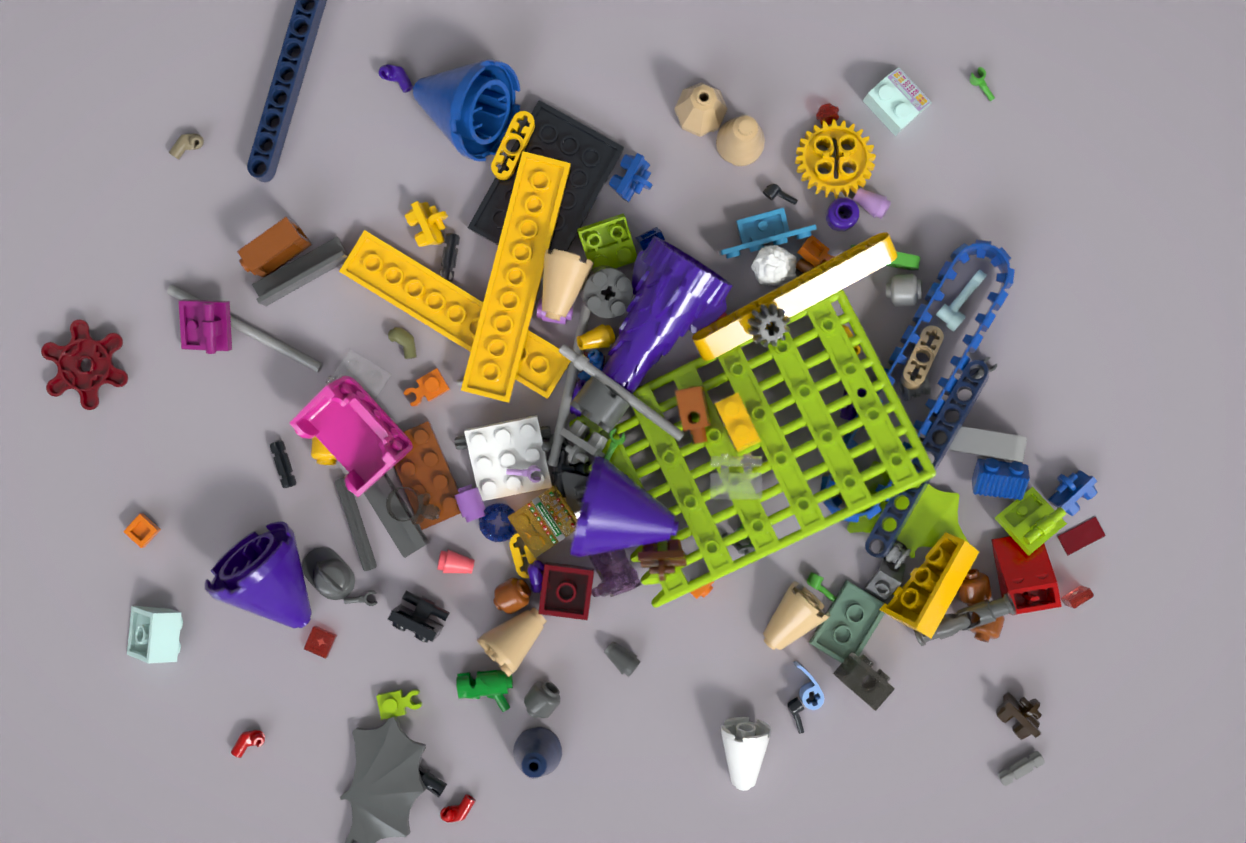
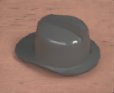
M325 547L315 548L308 552L302 567L305 577L321 595L331 600L344 599L350 595L355 586V576L351 568L339 555Z

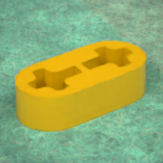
M518 532L510 539V550L518 575L523 578H529L527 571L521 570V566L524 565L523 557H527L529 564L537 560L531 537L527 533ZM517 537L527 540L528 544L524 546V554L521 553L520 547H515L514 545L518 541Z

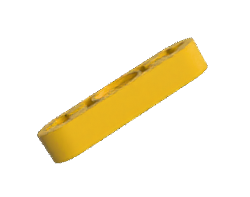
M520 111L514 115L491 163V170L494 176L500 180H507L513 175L521 158L522 151L525 150L535 129L534 118L527 111ZM527 118L530 126L523 127L521 131L522 136H525L523 139L520 135L512 133V131L514 130L518 133L520 129L518 121H523ZM511 139H516L520 142V148L516 152H510L506 148L507 142ZM503 152L508 157L515 158L514 161L510 158L506 163L508 171L499 173V169L496 166L504 163L506 158L502 155Z

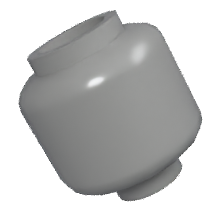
M915 274L894 275L891 279V284H886V298H891L894 306L916 305L918 299H922L921 279L917 280Z

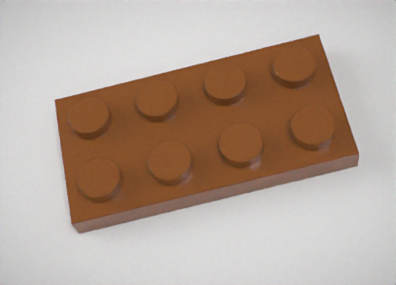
M430 421L404 431V434L410 439L413 448L394 467L421 530H424L461 514L455 499V495L459 494L458 486Z

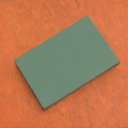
M846 580L836 595V599L827 610L830 613V617L818 625L809 643L852 669L885 614L879 610L884 603Z

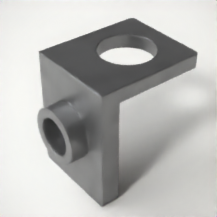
M886 557L882 558L879 571L864 587L865 592L882 602H885L901 585L906 564L903 563L898 568V572H894L888 567V562L885 560Z

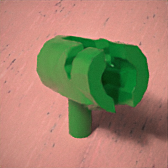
M501 669L477 671L476 679H473L470 672L457 674L456 684L459 699H480L482 696H487L488 698L495 699L502 712L510 708L503 694H508L509 689L513 688L512 674L508 677Z

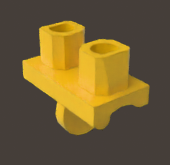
M419 201L412 203V209L404 216L410 226L420 224L422 231L415 235L418 246L425 247L444 243L445 239L441 230L445 229L443 220L448 217L446 211L438 212L436 206L430 207L428 202L419 203Z

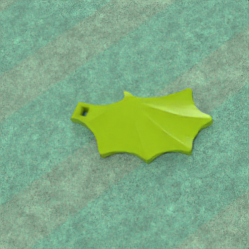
M872 461L870 467L878 464L879 462ZM887 471L864 481L870 495L877 493L875 490L879 484L886 486L890 477ZM921 483L918 484V485H916V486H914V487H912V488H917V487H919V486L921 485ZM930 484L927 485L896 539L905 546L906 550H911L910 558H915V551L918 547L933 548L945 532L968 542L958 523L960 496L958 493L943 492L933 488ZM900 497L896 501V507L900 510L906 509L909 505L907 497ZM882 501L879 504L881 511L868 520L864 515L859 517L858 523L849 522L846 528L849 533H871L888 502ZM889 518L884 522V529L888 532L893 531L897 526L896 520L893 518Z

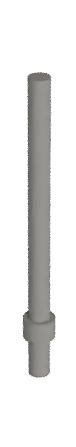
M565 344L560 348L558 352L573 362V366L579 371L584 370L604 384L610 391L620 396L629 405L679 441L683 437L684 432L589 362L590 359L586 356L577 354Z

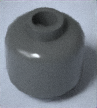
M549 681L535 683L524 698L527 713L533 718H548L560 704V691L557 686Z

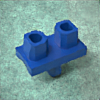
M639 153L636 156L625 154L620 166L627 170L624 177L615 174L609 182L610 187L627 202H630L634 193L640 194L643 188L650 190L653 186L648 181L651 172L648 171L650 164Z
M1081 470L1076 474L1073 472L1068 477L1060 474L1057 477L1060 483L1055 489L1057 492L1048 501L1053 506L1061 507L1067 514L1074 516L1080 510V506L1076 502L1079 498L1082 497L1089 500L1098 493L1094 486L1097 480L1094 476H1088Z

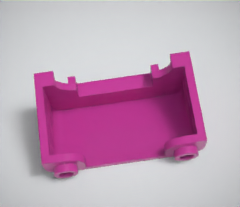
M343 376L326 385L289 423L298 436L308 439L316 436L349 472L345 476V485L357 497L367 491L413 448L410 439L361 385L350 376Z

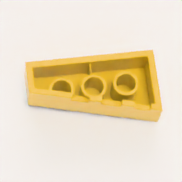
M945 532L926 554L924 563L920 567L914 568L909 574L912 577L903 587L899 586L893 593L895 595L888 604L884 603L879 610L894 620L932 638L979 551L967 541Z

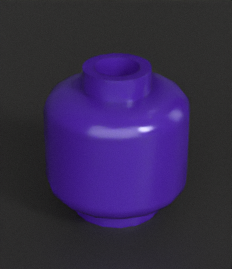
M847 197L834 200L826 211L827 224L836 231L851 229L857 223L860 216L858 205Z

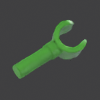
M978 67L977 73L981 78H976L971 72L969 81L972 85L979 86L989 101H992L995 97L984 80L986 71L984 68Z
M616 428L610 432L611 443L604 457L608 461L617 445L623 444L626 439L624 432L620 439L616 440L613 438L617 432Z
M811 572L807 579V584L822 592L833 602L836 597L821 585L824 578Z

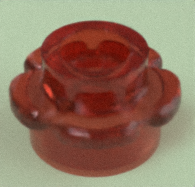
M830 103L824 104L819 107L816 119L820 121L821 125L823 121L830 125L833 119L835 121L839 119V108Z

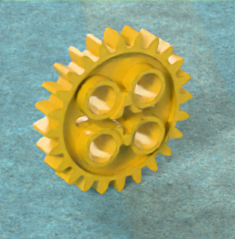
M833 119L831 126H828L823 121L821 129L814 125L813 133L806 131V139H800L799 145L801 147H797L796 154L799 156L795 159V164H799L797 173H804L801 177V182L809 180L807 188L817 187L815 194L824 190L825 198L829 196L830 192L834 193L835 199L838 198L839 192L848 197L849 189L857 193L858 185L864 187L866 184L865 179H870L872 175L870 171H873L875 164L872 162L876 157L875 154L871 153L874 145H867L870 137H861L863 129L855 132V124L847 128L846 122L843 120L841 125L837 126L835 119ZM833 139H835L837 143L836 160L838 161L836 170L838 179L834 178L835 161L834 157H832L834 151L832 141ZM848 144L852 147V150H845L841 145ZM824 145L828 148V150L821 151L817 148V146ZM850 167L854 172L846 173L842 168ZM826 168L829 171V173L822 174L818 171V169Z

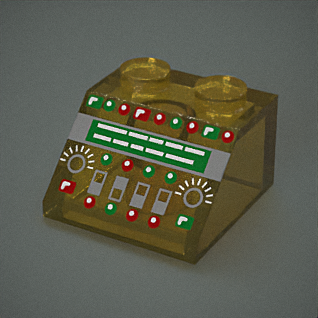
M555 485L507 517L534 558L576 531L578 523L577 517Z

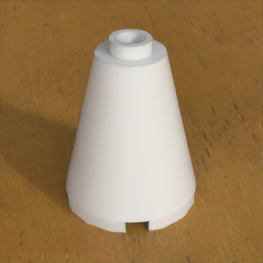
M734 717L724 721V726H721L730 780L737 789L749 790L756 784L771 735V728L767 723L757 719V723L749 722V717Z

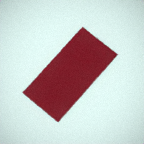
M1094 517L1057 537L1068 556L1106 535L1097 518Z

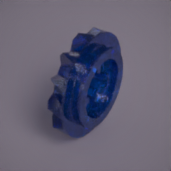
M495 503L486 507L484 510L485 516L479 518L482 534L486 539L493 542H504L510 539L518 528V518L515 511L503 503ZM499 512H501V521L509 525L501 526L498 533H496L495 525L488 522V520H495Z

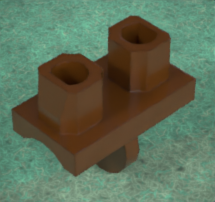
M679 539L668 540L667 551H658V542L643 545L642 552H638V561L641 562V567L649 568L650 574H659L660 581H666V574L675 573V567L687 566V559Z

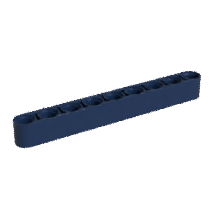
M296 0L247 163V170L250 175L260 182H269L276 174L327 0ZM308 3H315L312 9L305 10ZM308 26L306 32L298 33L300 27ZM295 49H301V52L298 56L291 57V54ZM288 72H294V76L290 80H284ZM281 95H287L286 101L278 104V98ZM280 118V123L276 127H271L272 120ZM273 141L272 148L264 151L265 143ZM265 164L266 170L262 174H257V168Z
M973 360L968 363L922 442L927 454L934 456L932 464L935 470L940 465L988 381L989 371L986 363L983 361ZM974 368H981L984 370V375L979 379H975L970 376V372ZM967 389L971 391L972 396L968 400H960L958 393L961 390ZM950 411H956L959 413V419L955 422H948L945 420L946 414ZM942 432L947 435V439L943 444H935L933 442V437L936 433ZM918 457L913 458L911 462L916 472L923 471L924 469ZM931 479L922 482L917 488H909L890 498L866 540L865 549L869 555L883 558L890 552ZM900 497H907L909 499V505L904 510L897 509L896 501ZM889 518H893L896 520L897 526L893 531L888 532L884 529V522ZM875 540H882L884 543V549L880 553H874L871 549V545Z

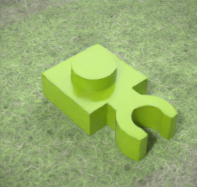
M402 689L377 694L381 720L405 715L407 713L406 707L413 710L419 709L423 705L422 702L414 703L411 698L413 695H418L420 690L413 689L405 696H403Z

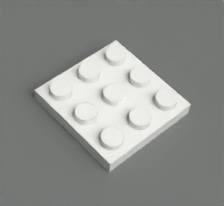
M537 415L465 429L464 432L476 486L483 501L552 487L546 453L541 447L543 439ZM531 465H536L541 469V471H533L531 473L532 477L541 478V481L537 483L530 481L525 476L506 475L507 468L523 470L528 469Z

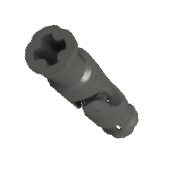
M1005 593L1004 597L976 603L958 610L955 614H945L932 638L915 630L914 633L918 643L924 646L928 641L937 638L941 640L958 633L959 630H970L994 622L998 617L1010 613L1015 615L1017 611L1009 593ZM969 612L977 613L980 619L972 623Z

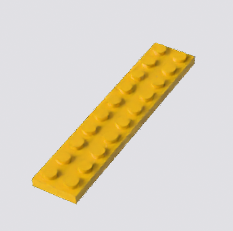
M522 151L461 391L510 403L544 271V255L546 249L550 248L571 163Z
M364 230L339 272L471 352L483 302ZM528 330L516 380L549 399L571 361L558 352L559 348Z

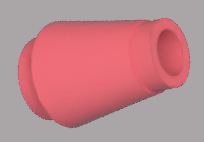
M449 549L447 551L441 550L437 570H441L443 573L472 574L475 559H470Z

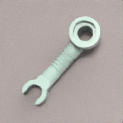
M980 269L950 306L944 304L936 313V316L947 323L946 326L953 332L966 318L958 310L987 276Z

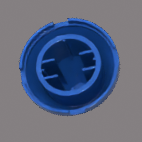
M483 60L423 77L413 87L414 99L462 156L478 162L486 161L485 157L490 154L495 156L514 115L520 112V105L515 103V91H520L517 75L508 64L497 60Z

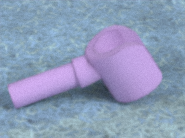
M531 465L528 469L523 470L508 468L506 470V475L525 476L534 483L541 481L540 477L531 476L533 471H541L536 465Z

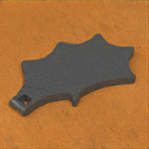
M393 716L379 728L367 730L358 727L352 732L356 752L354 778L350 789L340 796V800L346 799L350 801L352 807V826L345 843H353L354 840L359 843H376L380 839L407 837L410 834V809L414 801L426 790V786L419 773L420 759L426 749V744L411 740L401 729L397 716Z

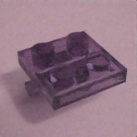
M625 549L588 556L602 581L597 587L592 589L594 597H606L609 595L613 597L641 585L638 573L631 566Z

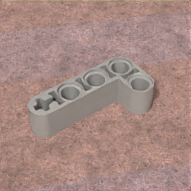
M961 426L948 450L1023 463L1027 437ZM942 432L936 433L933 437V442L935 444H943L947 439V435Z

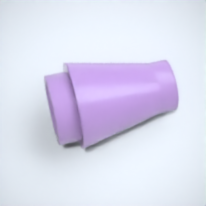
M862 188L858 189L853 198V201L858 203L874 218L882 219L891 205V201L887 200L886 196Z

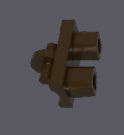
M1007 692L1003 696V703L996 709L997 717L1003 723H1007L1015 717L1019 722L1012 726V730L1020 740L1031 734L1035 738L1041 734V731L1038 729L1040 723L1036 720L1042 716L1038 711L1040 702L1037 699L1028 701L1025 697H1022L1018 702Z

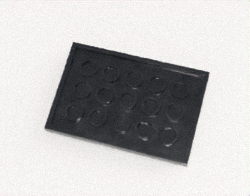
M538 100L531 113L535 121V129L524 151L571 163L549 248L551 252H553V249L567 252L578 233L577 229L581 228L624 151V147ZM516 140L510 152H516L520 148L518 140ZM507 156L506 160L504 161L502 167L499 170V173H502L503 171H508L509 169L506 166L508 159L510 158L512 161H514L515 158ZM519 163L509 179L500 180L495 177L467 227L496 245L499 244Z

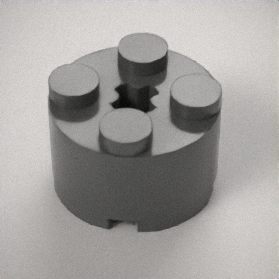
M601 265L591 270L580 290V296L584 305L595 315L602 318H614L623 315L633 298V288L631 281L624 273L614 267ZM608 287L611 292L604 296L601 291L606 290Z
M593 377L586 381L570 403L571 406L589 420L598 424L607 433L614 429L630 406L620 396L614 394L608 387Z

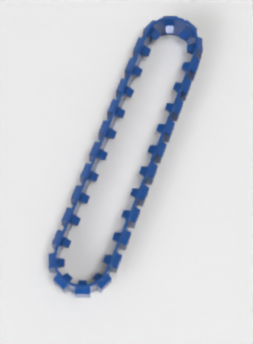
M976 240L974 244L969 246L964 243L952 252L950 256L952 262L946 261L937 276L941 283L933 282L924 298L928 305L921 304L912 319L916 326L908 325L901 337L900 342L904 344L903 348L896 346L890 356L888 363L892 365L891 369L884 368L893 386L895 379L890 374L897 363L905 365L908 358L903 355L904 350L909 342L918 343L920 337L915 331L921 321L930 322L933 316L927 311L933 300L940 302L943 300L945 294L940 291V288L946 279L954 281L957 273L952 268L958 261L965 264L970 260L969 255H976V258L984 259V257H988L991 260V264L994 267H998L1001 272L997 273L996 281L1001 283L999 292L989 293L987 299L992 303L986 314L978 313L974 319L980 325L973 336L966 334L962 341L967 347L961 357H952L950 363L955 368L949 378L941 377L937 384L942 387V390L936 400L930 398L927 400L925 406L930 411L924 421L916 420L913 424V427L917 430L918 437L925 438L933 425L929 418L931 415L937 417L946 402L942 399L943 394L948 396L951 394L958 381L954 375L956 373H963L971 360L967 353H974L983 339L979 332H986L996 317L992 310L998 311L1008 296L1004 289H1010L1013 285L1015 269L1010 268L1009 261L1011 257L1002 247L997 248L991 245V241ZM882 389L876 391L877 395H879ZM855 429L853 434L847 433L844 435L843 441L847 448L851 449L858 445L853 440L858 429ZM905 441L902 443L905 450L912 448L910 443ZM831 473L829 477L822 476L820 491L836 484L830 480ZM891 479L886 486L879 484L875 491L879 492L892 486ZM839 497L829 498L823 502L831 514L841 510L838 507L842 503ZM880 503L865 509L866 512L854 514L842 521L858 523L859 517L864 515L869 520L881 511Z

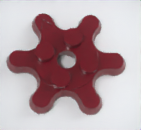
M77 319L71 323L70 331L72 338L67 345L59 346L56 343L48 342L41 348L43 358L53 361L58 367L57 375L49 380L46 390L49 395L58 397L68 389H75L80 394L81 406L86 410H94L100 402L98 392L102 385L111 384L114 387H123L128 382V374L124 370L115 368L112 363V356L123 346V339L117 333H110L104 339L96 341L90 336L88 323ZM88 358L91 360L90 371L84 372L81 368V362Z

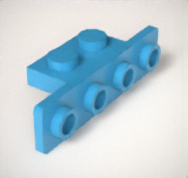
M784 208L736 220L742 245L720 250L719 255L725 254L728 259L741 255L740 250L749 248L750 252L761 250V248H764L763 244L773 241V245L787 243V237L796 235L797 240L812 236L811 231L816 230L817 227L815 224L790 231Z

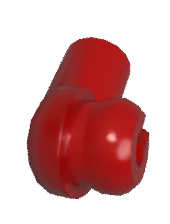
M260 730L243 732L232 748L231 754L241 758L248 746H262L265 742L264 733Z
M466 794L459 805L444 807L440 811V818L448 823L464 820L476 802L475 798Z

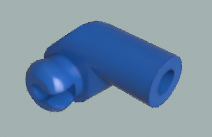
M598 349L590 350L588 353L589 362L602 371L604 364L603 353ZM585 371L578 374L580 380L587 381L592 377Z

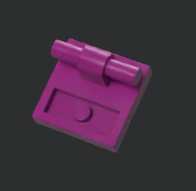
M186 299L178 301L181 349L206 350V354L232 350L230 301Z

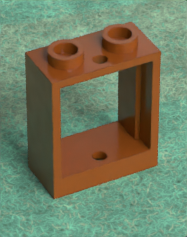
M285 217L239 249L237 253L241 257L239 260L240 264L247 272L251 271L253 275H259L264 278L309 248L312 243L298 224Z

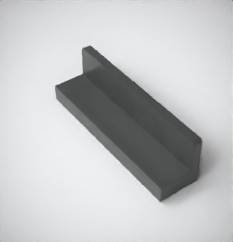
M338 237L333 238L253 283L252 286L259 296L256 299L258 303L268 306L343 264L349 255Z
M387 473L364 492L404 558L429 543Z

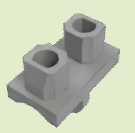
M578 420L573 423L569 430L563 428L559 433L576 444L574 447L567 445L565 451L569 453L568 461L572 464H577L580 460L586 463L589 457L585 455V451L593 456L604 458L606 454L602 450L608 439L594 431L588 442L584 441L583 438L590 428Z

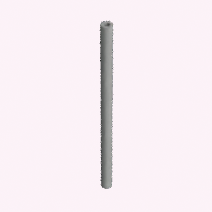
M170 285L167 290L168 294L179 300H200L173 285ZM231 316V327L317 372L321 370L323 366L321 362Z
M582 303L573 345V351L579 355L582 354V350L577 345V336L586 333L591 312L584 303ZM573 362L569 364L548 465L553 467L558 466L564 438L559 433L563 428L566 429L570 403L578 369L573 366Z

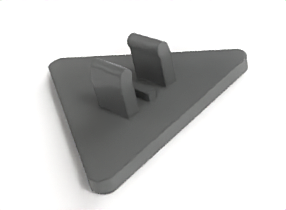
M562 471L561 478L568 512L572 517L571 520L575 521L580 516L589 477Z

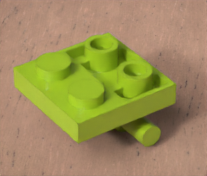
M624 213L577 229L586 258L593 262L592 269L601 265L618 268L636 261L637 253Z
M1034 487L1025 492L1021 501L1015 500L995 517L996 521L1028 556L1067 524L1062 519L1066 515L1065 510L1061 507L1054 510Z

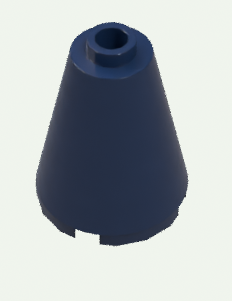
M536 727L523 731L514 744L513 756L517 766L526 776L538 778L550 774L557 768L562 758V747L558 736L551 730Z

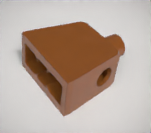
M704 386L675 391L683 431L690 430L693 444L707 442L705 427L710 426L711 423ZM693 411L699 414L700 420L698 422H694L691 419Z

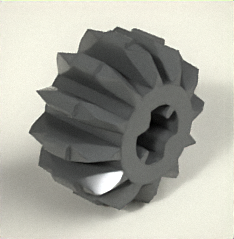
M763 304L760 306L761 312L758 313L756 310H752L755 318L748 319L747 323L751 325L748 333L753 335L752 340L755 343L761 342L763 347H767L769 343L777 346V339L786 341L783 333L790 332V328L786 326L790 322V318L784 316V309H777L775 304H770L767 308ZM770 321H771V322L773 323L772 326H771V327L767 326L768 329H766V328H765L766 324L768 323V324L770 325Z

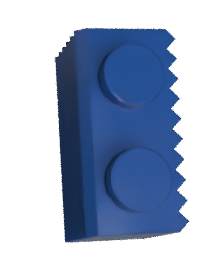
M978 458L972 476L973 494H979L980 496L983 494L990 497L998 496L1005 499L1008 497L1009 499L1013 498L1014 500L1018 499L1021 501L1030 479L1028 465L1017 461L1003 462L994 458Z

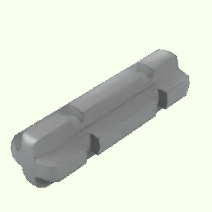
M1038 751L1029 754L1028 759L1024 757L1009 766V770L1004 769L997 774L999 780L1004 786L1013 783L1014 778L1018 780L1033 771V767L1038 768L1043 765L1045 761Z

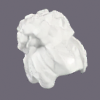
M778 245L765 246L759 250L751 268L760 285L780 287L795 279L797 258Z

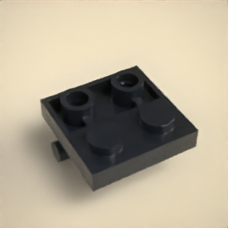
M406 590L402 599L416 606L415 611L400 604L391 611L388 620L393 622V627L401 631H406L407 629L415 633L414 637L422 642H433L440 635L444 626L429 619L430 614L446 621L450 612L435 605L436 602L424 596L419 597Z

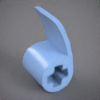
M793 662L811 679V682L806 683L799 690L801 701L808 709H819L825 699L821 688L812 675L799 662ZM813 691L815 694L814 700L810 701L808 693Z

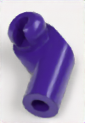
M386 64L379 68V76L387 81L398 82L403 93L413 89L414 86L402 67Z

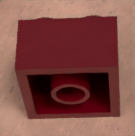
M546 562L538 614L588 621L595 568Z

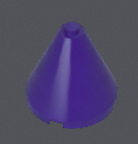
M595 456L570 555L584 557L666 541L670 539L671 535L676 536L679 521L675 520V514L606 458Z
M285 522L270 523L266 525L269 531L261 535L254 531L225 553L211 570L214 575L212 582L207 579L204 587L210 596L218 601L291 628H303L310 622L312 610L295 534Z

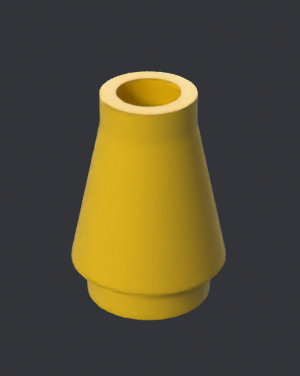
M604 324L593 328L583 335L577 336V345L580 350L608 348L610 344L615 342L612 327Z

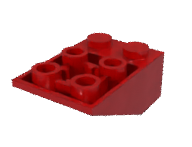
M1011 536L991 539L1001 597H1004L1005 593H1009L1017 614L1062 607L1057 579L1044 543L1028 556Z

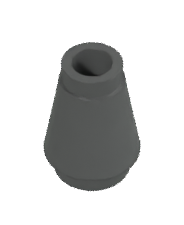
M614 642L604 651L622 675L626 674L628 677L641 663L637 659L638 655Z

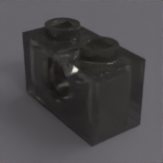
M852 651L833 674L876 711L895 688L888 683L891 678L880 668L877 672L871 668L874 665L871 660L864 654L858 657ZM866 676H869L868 679L862 683L863 679Z

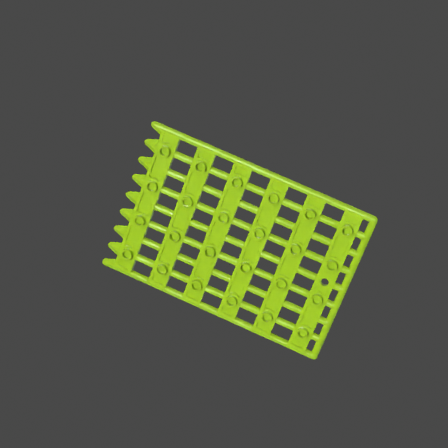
M841 289L790 317L788 324L808 315L814 326L813 329L795 338H792L789 332H784L783 335L786 341L777 339V346L769 343L768 351L748 361L741 347L753 342V338L712 360L704 361L702 357L688 362L638 387L633 393L635 397L665 418L663 412L678 406L677 398L674 396L658 404L653 390L672 381L675 382L678 390L704 386L711 423L710 426L705 427L707 442L698 444L691 442L679 448L674 437L635 408H633L635 416L614 427L617 429V432L613 438L618 440L621 438L619 434L639 424L641 425L646 438L627 447L624 444L617 445L609 461L643 489L640 478L660 468L662 469L667 482L646 492L656 498L672 490L678 504L668 508V510L675 514V516L682 513L688 527L677 531L676 536L671 535L670 539L682 541L693 535L699 549L685 555L687 566L704 558L710 571L688 582L682 570L685 566L675 567V573L666 574V581H660L659 574H650L648 570L641 577V583L644 585L661 584L662 590L651 601L653 607L657 608L936 475V470L844 290ZM837 300L844 314L837 316L831 304ZM848 322L855 334L851 338H848L842 326ZM819 337L825 350L803 360L797 347ZM859 344L866 355V358L862 360L859 359L853 348ZM719 359L725 372L702 382L696 369ZM774 359L780 372L757 382L751 369ZM830 359L836 372L814 383L808 369ZM868 367H872L878 379L872 383L865 371ZM727 381H730L735 394L738 393L761 440V442L740 452L734 448L728 436L729 433L718 415V409L712 403L707 392ZM785 381L791 394L768 404L762 391ZM841 381L847 395L825 405L819 391ZM865 389L867 394L865 397H859L857 391ZM880 389H883L889 401L882 405L876 393ZM796 403L802 417L779 427L773 413ZM852 403L859 417L836 427L830 414ZM695 411L691 413L692 421L698 422L700 420L699 414ZM893 411L901 424L895 428L887 415ZM584 415L569 422V427L578 420L590 428V433L584 439L586 442H588L594 431L608 439L602 450L604 454L607 453L611 443L610 433H607L598 424L592 422ZM681 420L673 424L681 431L683 430ZM807 425L813 439L790 449L784 436ZM864 426L870 440L848 450L841 436ZM906 434L912 446L908 450H905L899 438ZM651 446L656 460L635 469L629 456ZM706 446L712 460L690 470L684 457ZM762 447L768 461L745 471L739 457ZM818 448L824 462L802 472L795 458ZM875 448L882 462L859 473L853 458ZM918 457L924 469L919 473L916 472L911 462V459ZM593 463L589 466L590 471L592 469ZM717 469L722 483L700 492L695 479ZM773 470L779 483L756 494L750 480ZM829 470L836 484L812 494L807 480ZM887 471L893 485L870 495L864 481ZM727 491L733 505L711 515L705 501ZM784 492L790 506L767 516L761 502ZM841 493L847 507L824 517L818 503ZM738 514L744 528L722 538L716 524ZM795 515L801 529L778 539L772 525ZM749 537L755 551L733 560L727 547ZM668 540L658 542V551H667ZM640 545L630 555L631 561L640 562L638 561V552H642L643 545Z

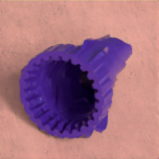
M656 236L653 237L646 250L640 251L637 255L631 283L635 296L626 310L628 315L619 329V337L608 352V355L611 357L602 369L604 374L631 394L636 391L648 370L654 364L656 365L662 356L669 353L679 336L684 337L688 330L695 334L713 323L726 311L725 298L732 288V284L715 271L681 249Z

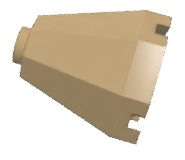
M702 82L683 89L675 106V113L678 116L681 128L699 137L711 131L719 130L727 112V106L721 91Z

